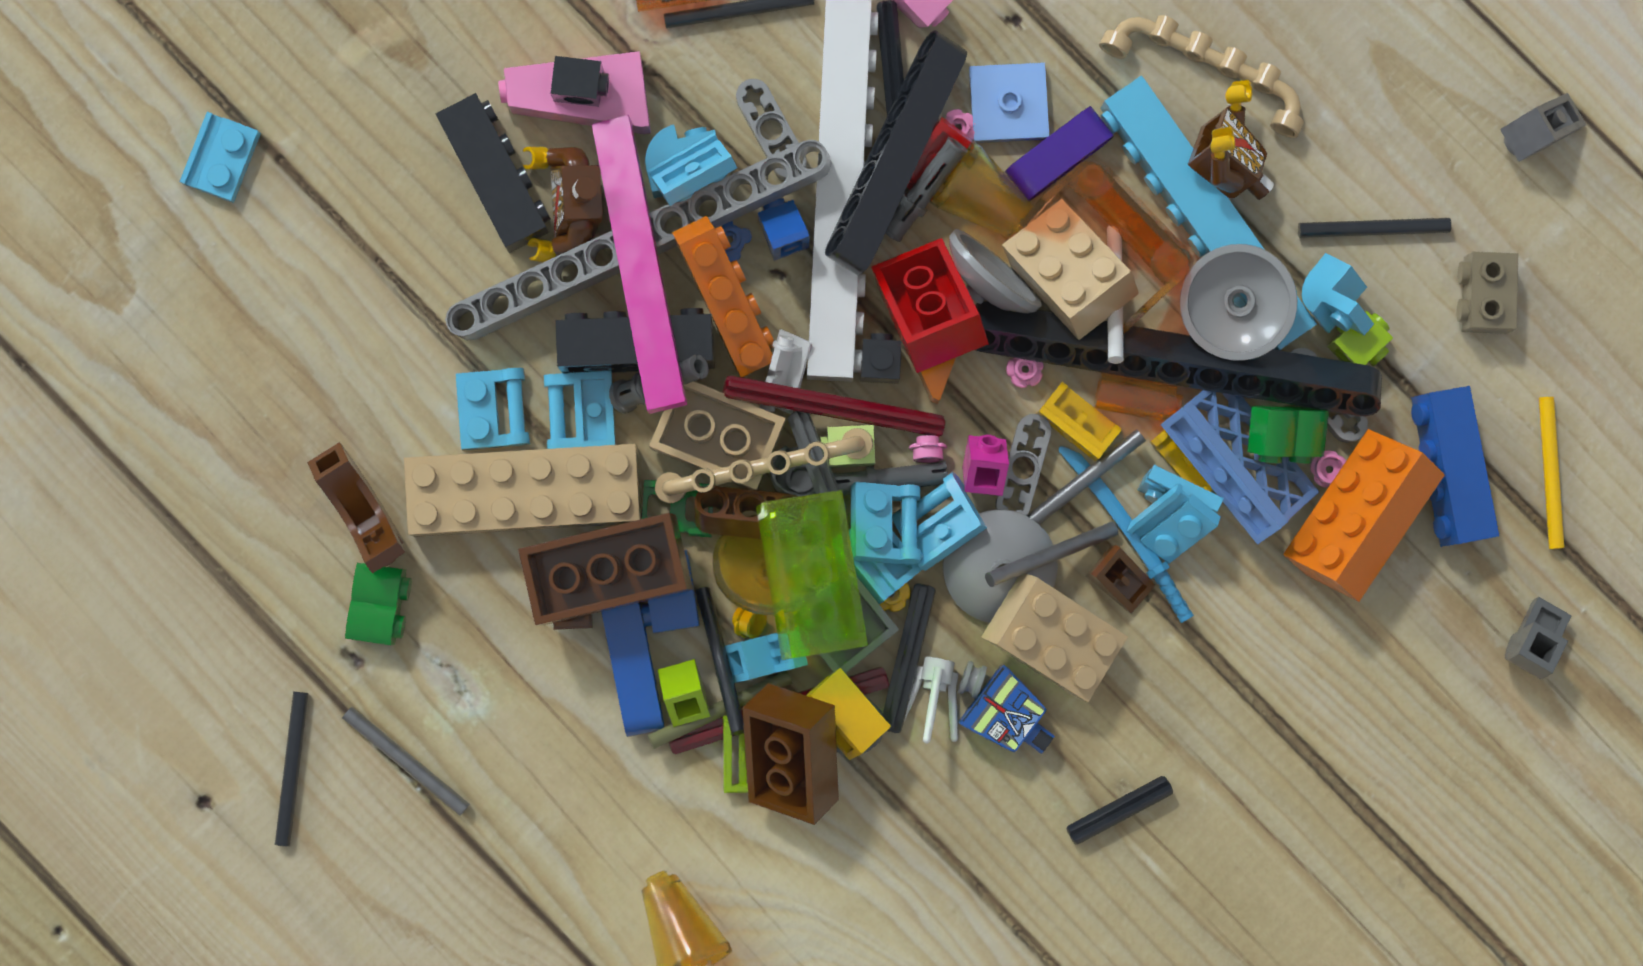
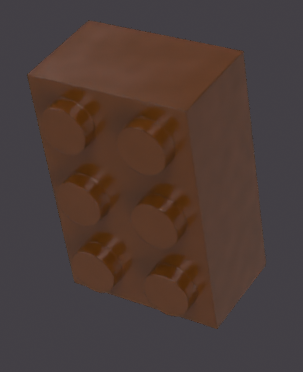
M768 683L743 707L748 800L750 803L815 825L839 800L835 705Z

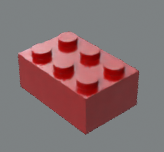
M942 238L871 266L881 297L916 373L988 345L980 314Z

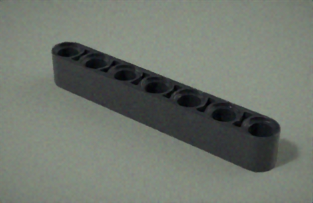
M936 30L932 31L919 47L825 249V255L856 275H860L867 270L874 259L967 57V51Z

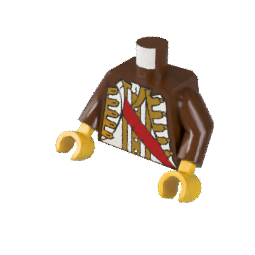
M1249 80L1234 81L1225 93L1226 101L1231 106L1226 107L1200 128L1188 165L1228 198H1236L1247 189L1256 199L1260 200L1272 190L1274 183L1262 172L1267 157L1266 149L1245 126L1246 108L1241 106V103L1250 102L1252 99L1251 82Z
M525 147L523 149V152H531L532 154L531 164L523 165L525 169H546L548 166H551L555 237L552 241L538 238L529 240L528 246L538 248L536 255L529 257L531 261L543 263L554 258L555 255L563 254L590 241L602 221L599 165H590L586 153L577 147L549 148V150L546 147Z

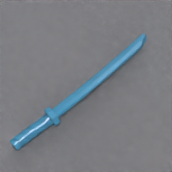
M1063 446L1059 447V453L1078 475L1090 466L1080 453ZM1098 478L1088 488L1100 501L1149 570L1146 572V575L1150 579L1154 578L1156 583L1159 584V588L1165 594V598L1171 604V608L1177 615L1180 623L1193 617L1192 611L1167 572V569L1170 568L1167 561L1162 563L1156 553L1140 542L1141 537L1135 532L1130 534L1127 531L1132 518L1103 480Z

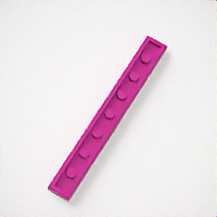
M629 115L594 123L591 125L646 408L649 414L686 406L688 404L632 122Z

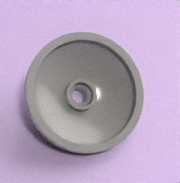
M955 229L950 234L949 247L954 264L963 280L968 284L966 288L972 299L979 304L986 300L1000 309L1020 313H1033L1041 307V301L1035 292L993 251L959 229Z
M1248 244L1226 245L1204 255L1188 272L1180 295L1181 316L1193 340L1207 352L1229 360L1253 359L1268 353L1279 345L1294 323L1298 303L1296 286L1286 266L1270 252ZM1237 293L1245 294L1248 299L1247 305L1243 307L1235 305L1233 301L1234 295Z
M995 509L979 513L987 528L943 559V576L948 592L953 600L970 616L988 623L993 619L1018 577L990 587L986 582L985 574L997 569L1000 564H1009L1053 546L1050 537L1037 522L1022 513L1012 510ZM1057 561L1026 574L1037 577L1051 587H1054L1058 563Z

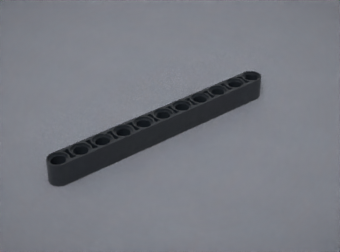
M984 301L982 304H975L988 340V345L976 349L979 352L1354 416H1371L1381 408L1382 374L1378 369L1369 365L1274 349L1253 359L1229 360L1207 352L1190 335L1123 324L1124 360L1121 363L1113 364L1108 361V321H1103L1078 340L1053 312L1037 310L1033 313H1020L1000 309L987 301Z

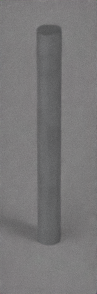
M1136 429L1027 516L1040 525L1146 441L1145 438Z
M1109 522L987 572L985 574L986 582L990 587L1004 583L1118 535V528L1114 522Z
M351 707L342 717L344 721L459 816L468 808L470 804L356 709Z

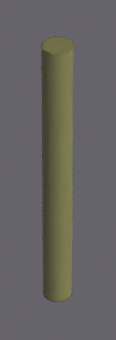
M783 671L738 692L740 707H744L768 683L781 688L791 685L792 680L788 672ZM723 700L708 706L711 717L676 727L670 724L647 735L653 749L725 716L726 711Z

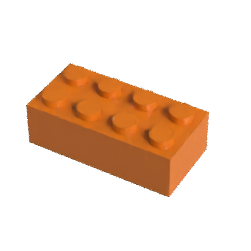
M1368 429L1283 555L1306 576L1360 602L1445 474L1423 452Z

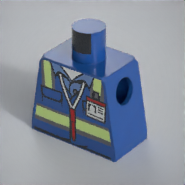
M1004 664L999 666L958 721L961 726L1014 753L1024 741L1042 754L1055 737V735L1038 723L1047 709Z

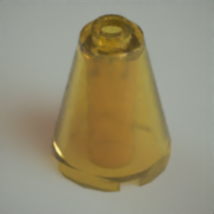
M972 141L971 148H967L968 153L963 156L943 184L945 186L942 191H937L930 203L938 209L1011 238L1036 219L1034 217L1036 208L984 148L975 141Z
M661 871L645 880L647 886L641 891L657 966H705L710 962L711 965H714L733 952L728 940L677 874L668 875L667 871Z

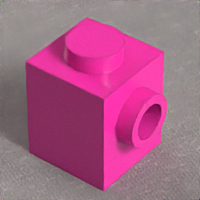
M968 435L962 465L964 491L1003 496L1009 467L1006 439H999L992 435Z

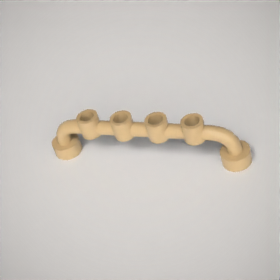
M1159 15L1156 22L1142 17L1128 18L1119 23L1115 30L1105 31L1099 47L1113 57L1126 58L1133 44L1128 36L1133 32H1140L1149 36L1150 40L1158 45L1171 46L1183 52L1192 61L1205 62L1216 67L1221 74L1227 77L1249 80L1252 87L1261 93L1274 94L1280 97L1285 103V110L1276 111L1270 127L1285 137H1298L1304 124L1303 119L1299 116L1301 108L1299 97L1292 87L1278 80L1281 71L1276 66L1261 63L1258 70L1244 64L1247 55L1243 51L1234 47H1227L1224 54L1211 49L1210 46L1213 40L1210 36L1199 31H1193L1190 38L1176 32L1179 26L1177 21L1165 15Z
M854 428L847 431L842 440L830 443L817 441L809 444L804 449L791 452L779 450L771 453L769 457L748 461L740 459L728 467L715 470L702 468L695 471L693 475L685 477L677 472H667L657 479L655 492L660 500L666 503H674L681 500L686 492L689 491L707 492L712 490L715 485L732 481L745 483L751 480L753 476L770 472L779 475L787 472L791 467L808 463L818 466L830 458L847 455L852 459H861L871 452L873 439L865 429ZM814 446H819L824 451V457L820 461H816L811 457L810 452ZM776 455H781L786 460V466L782 470L776 469L773 465V459ZM738 464H743L748 468V475L744 479L739 478L735 473ZM701 473L709 475L710 484L708 487H702L698 483V476Z

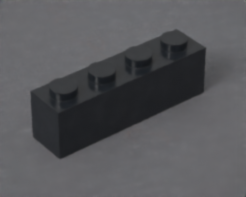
M474 93L435 113L507 251L511 253L527 245L532 238H540L548 234L549 231L545 222L551 220L541 199L533 202L527 189L533 187V184L523 166L518 169L515 168L510 156L516 152L506 133L500 136L497 134L492 123L499 119L489 100L481 103L477 94Z

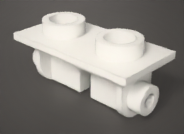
M781 329L779 330L777 340L773 341L772 346L775 348L766 382L800 388L812 342ZM760 404L761 409L774 412L775 408H777ZM778 408L789 414L793 413V410Z

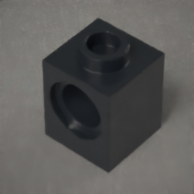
M555 56L550 92L553 101L599 107L600 96L607 97L609 88V73H603L602 62Z

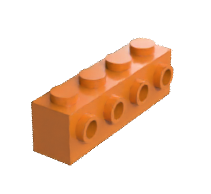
M705 216L673 231L672 234L740 377L742 378L769 365L773 356L770 349L774 348L772 346L774 339L768 327L760 328L755 316L761 314L760 308L753 294L745 295L740 283L746 281V278L738 261H729L725 249L730 248L731 245L721 226L714 228L708 217Z

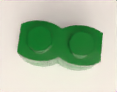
M1252 406L1247 452L1258 454V461L1279 464L1282 463V457H1289L1288 461L1310 464L1312 457H1324L1329 411L1297 406Z
M357 562L345 639L384 645H395L396 638L402 639L406 617L400 615L402 600L408 601L412 585V579L406 577L407 569L385 566L372 573L365 563Z

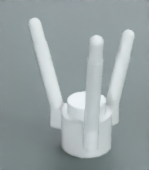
M925 657L923 667H917L904 721L924 681L923 688L931 690L923 742L929 743L934 726L939 692H946L948 686L950 739L952 742H956L958 740L956 694L958 673L953 672L955 662L933 657Z

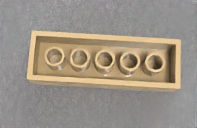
M636 444L404 458L408 535L413 537L619 525L642 519L639 458Z

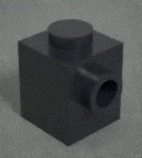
M872 333L871 339H863L860 382L898 384L900 380L902 341H894V335L886 333Z

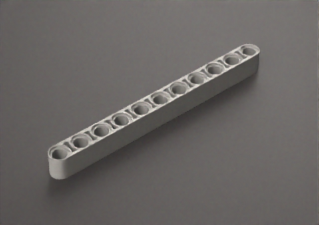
M816 140L800 142L725 177L721 181L694 192L685 201L677 202L671 206L668 204L650 212L658 255L678 246L673 234L666 233L664 229L665 223L670 217H681L682 227L703 218L699 215V207L703 202L713 200L717 202V210L708 219L714 228L724 225L825 177L831 167L830 156L826 148ZM810 152H818L822 155L820 165L813 169L805 168L802 164L805 155ZM776 168L787 170V178L783 183L779 185L768 183V175L772 170ZM742 184L752 186V194L747 200H734L733 194L736 187ZM612 231L455 303L446 313L445 321L448 329L464 340H476L620 273ZM605 248L611 249L613 253L611 262L606 266H597L596 255L598 252ZM571 264L577 265V277L572 282H563L561 277L563 269ZM533 281H542L543 292L541 295L534 299L529 298L527 294L528 286ZM506 296L509 301L508 309L503 314L496 315L493 311L495 300ZM472 312L474 324L470 329L461 331L459 319L463 314Z

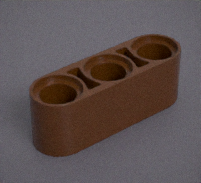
M715 486L710 491L697 493L695 497L694 519L698 529L708 534L791 542L799 539L804 532L806 505L800 497L793 494ZM707 507H716L720 511L717 513H708L704 511V509ZM745 511H754L758 515L755 517H746L742 513ZM783 515H792L797 519L794 521H785L780 517Z

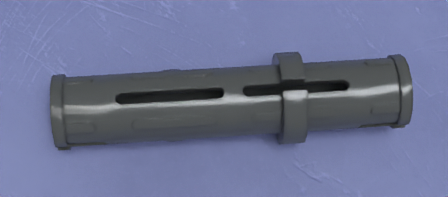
M948 137L946 143L926 167L908 193L904 192L901 203L897 207L886 231L890 238L901 242L903 236L916 219L923 217L928 211L926 208L928 203L945 183L963 156L968 153V150L960 142Z
M941 461L938 463L874 469V466H867L865 471L833 473L841 496L851 495V485L855 482L897 486L909 484L919 487L941 485L944 483L943 478L948 475V471L946 472V461Z

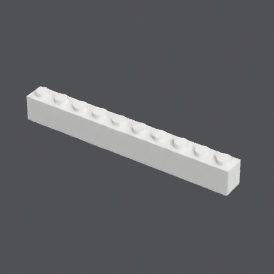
M826 0L819 142L823 144L830 156L831 167L828 174L817 181L809 329V341L812 342L808 357L807 380L852 382L853 372L861 373L862 350L855 349V334L863 335L864 312H856L857 297L865 296L866 274H854L825 255V249L865 165L864 147H872L873 124H866V109H874L875 87H867L868 72H875L876 50L869 49L870 35H877L878 12H871V0ZM818 153L819 166L822 161V155L820 153Z

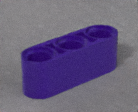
M1089 106L1006 169L1005 173L1027 202H1029L1097 152L1114 135L1095 110Z

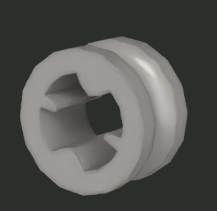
M968 661L958 693L969 692L971 697L976 699L980 692L987 667L982 665V667L976 668L973 664L974 662Z

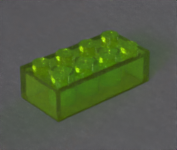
M842 490L766 501L756 506L781 659L788 660L868 646Z

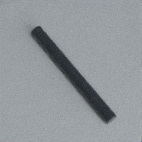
M745 0L664 13V20L667 29L814 5V0Z
M1450 218L1298 223L1299 238L1451 232Z
M702 587L696 590V595L731 735H740L744 733L743 715L711 588Z
M293 691L274 844L277 846H290L309 694L306 692Z

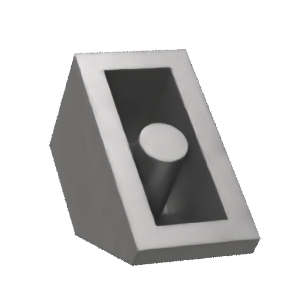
M1566 93L1532 109L1500 130L1504 136V143L1507 149L1520 162L1586 126V123L1571 97Z

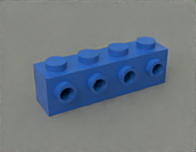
M1470 386L1411 397L1413 405L1411 416L1418 430L1419 451L1423 452L1445 474L1429 498L1432 502L1435 517L1433 528L1436 536L1439 538L1440 547L1499 537Z

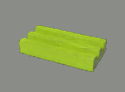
M723 716L724 793H748L744 733L739 735L738 784H732V735L727 716Z

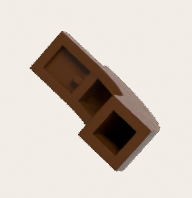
M340 442L307 462L316 483L343 519L359 549L364 563L372 573L392 564L399 556L405 553L402 546L404 542L390 516L356 463Z

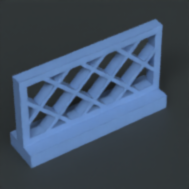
M1202 390L1160 425L1214 492L1224 498L1222 502L1258 545L1288 523V520L1317 495L1319 491L1296 463L1288 461L1289 457H1282V463L1276 464V466L1258 461V454H1254V460L1243 457L1242 444L1248 446L1249 435L1241 433L1240 421L1245 422L1250 427L1252 408L1242 396L1225 393L1222 394L1228 400V407L1217 404L1216 392ZM1198 409L1207 411L1208 421ZM1218 415L1229 418L1230 430L1219 427ZM1222 438L1231 441L1232 451ZM1246 468L1256 471V480ZM1266 474L1277 477L1279 490L1267 486ZM1288 480L1293 481L1304 495L1298 496L1289 493ZM1270 498L1280 501V510Z

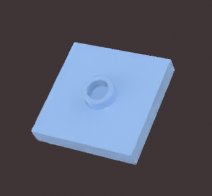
M1045 63L969 67L971 113L973 116V130L975 132L973 143L1045 140L1049 136Z

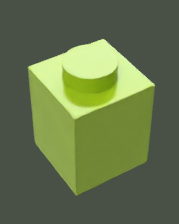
M695 659L658 669L663 699L673 727L711 717L704 685Z

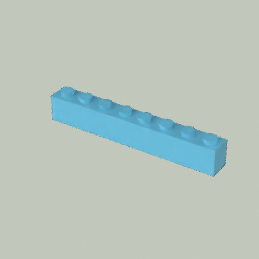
M1142 75L1103 102L1100 108L1103 112L1100 115L1102 121L1112 134L1115 132L1119 134L1125 143L1122 146L1125 155L1134 165L1140 164L1147 174L1144 176L1147 186L1153 194L1158 195L1160 193L1168 204L1165 208L1168 216L1176 226L1183 225L1190 235L1187 241L1198 257L1206 255L1216 248L1231 244H1248L1264 249L1229 198L1188 165L1193 147ZM1237 293L1234 295L1233 301L1235 305L1239 307L1247 305L1248 299L1245 294ZM1298 296L1294 323L1286 337L1274 350H1281L1317 325Z

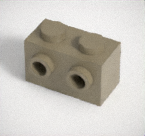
M1473 251L1464 257V262L1461 261L1459 263L1457 277L1458 283L1463 284V299L1458 300L1456 315L1457 321L1462 322V332L1508 334L1517 329L1519 253Z

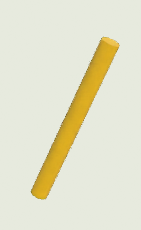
M1540 397L1539 412L1549 549H1562L1565 547L1554 397Z

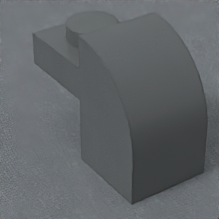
M1538 596L1532 601L1518 632L1511 636L1506 648L1505 659L1539 679H1544L1553 674L1568 643V640L1564 639L1562 635L1572 615Z

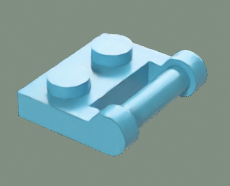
M524 368L456 373L462 450L530 444L529 432H525L521 382L525 380ZM496 383H506L510 425V433L500 434Z
M612 371L544 375V387L548 388L550 439L547 440V449L616 445L614 407L609 398V389L613 384ZM574 386L576 437L566 438L563 387Z
M954 472L943 478V484L917 501L918 520L952 496L954 499L953 502L917 526V548L921 550V563L917 565L924 571L934 566L987 528L968 494L964 491V484ZM901 509L892 514V520L902 536Z
M855 482L851 485V560L903 565L921 563V550L917 548V501L921 499L919 486L909 484L897 486ZM892 501L901 502V549L893 548Z

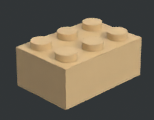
M1063 199L1059 200L1002 244L1014 271L1078 340L1139 294L1131 270Z
M693 381L684 385L688 405L663 411L649 445L651 450L694 468L715 470L731 466L733 462L740 459L753 461L769 457L776 448L785 426L786 418L744 401L728 399L724 396V393ZM738 464L735 473L739 478L744 479L748 475V468L743 464ZM765 474L753 476L751 480L745 483H736L734 481L731 483L749 490H758Z
M1025 573L1016 579L983 633L982 638L1069 694L1089 702L1128 636L1044 581Z

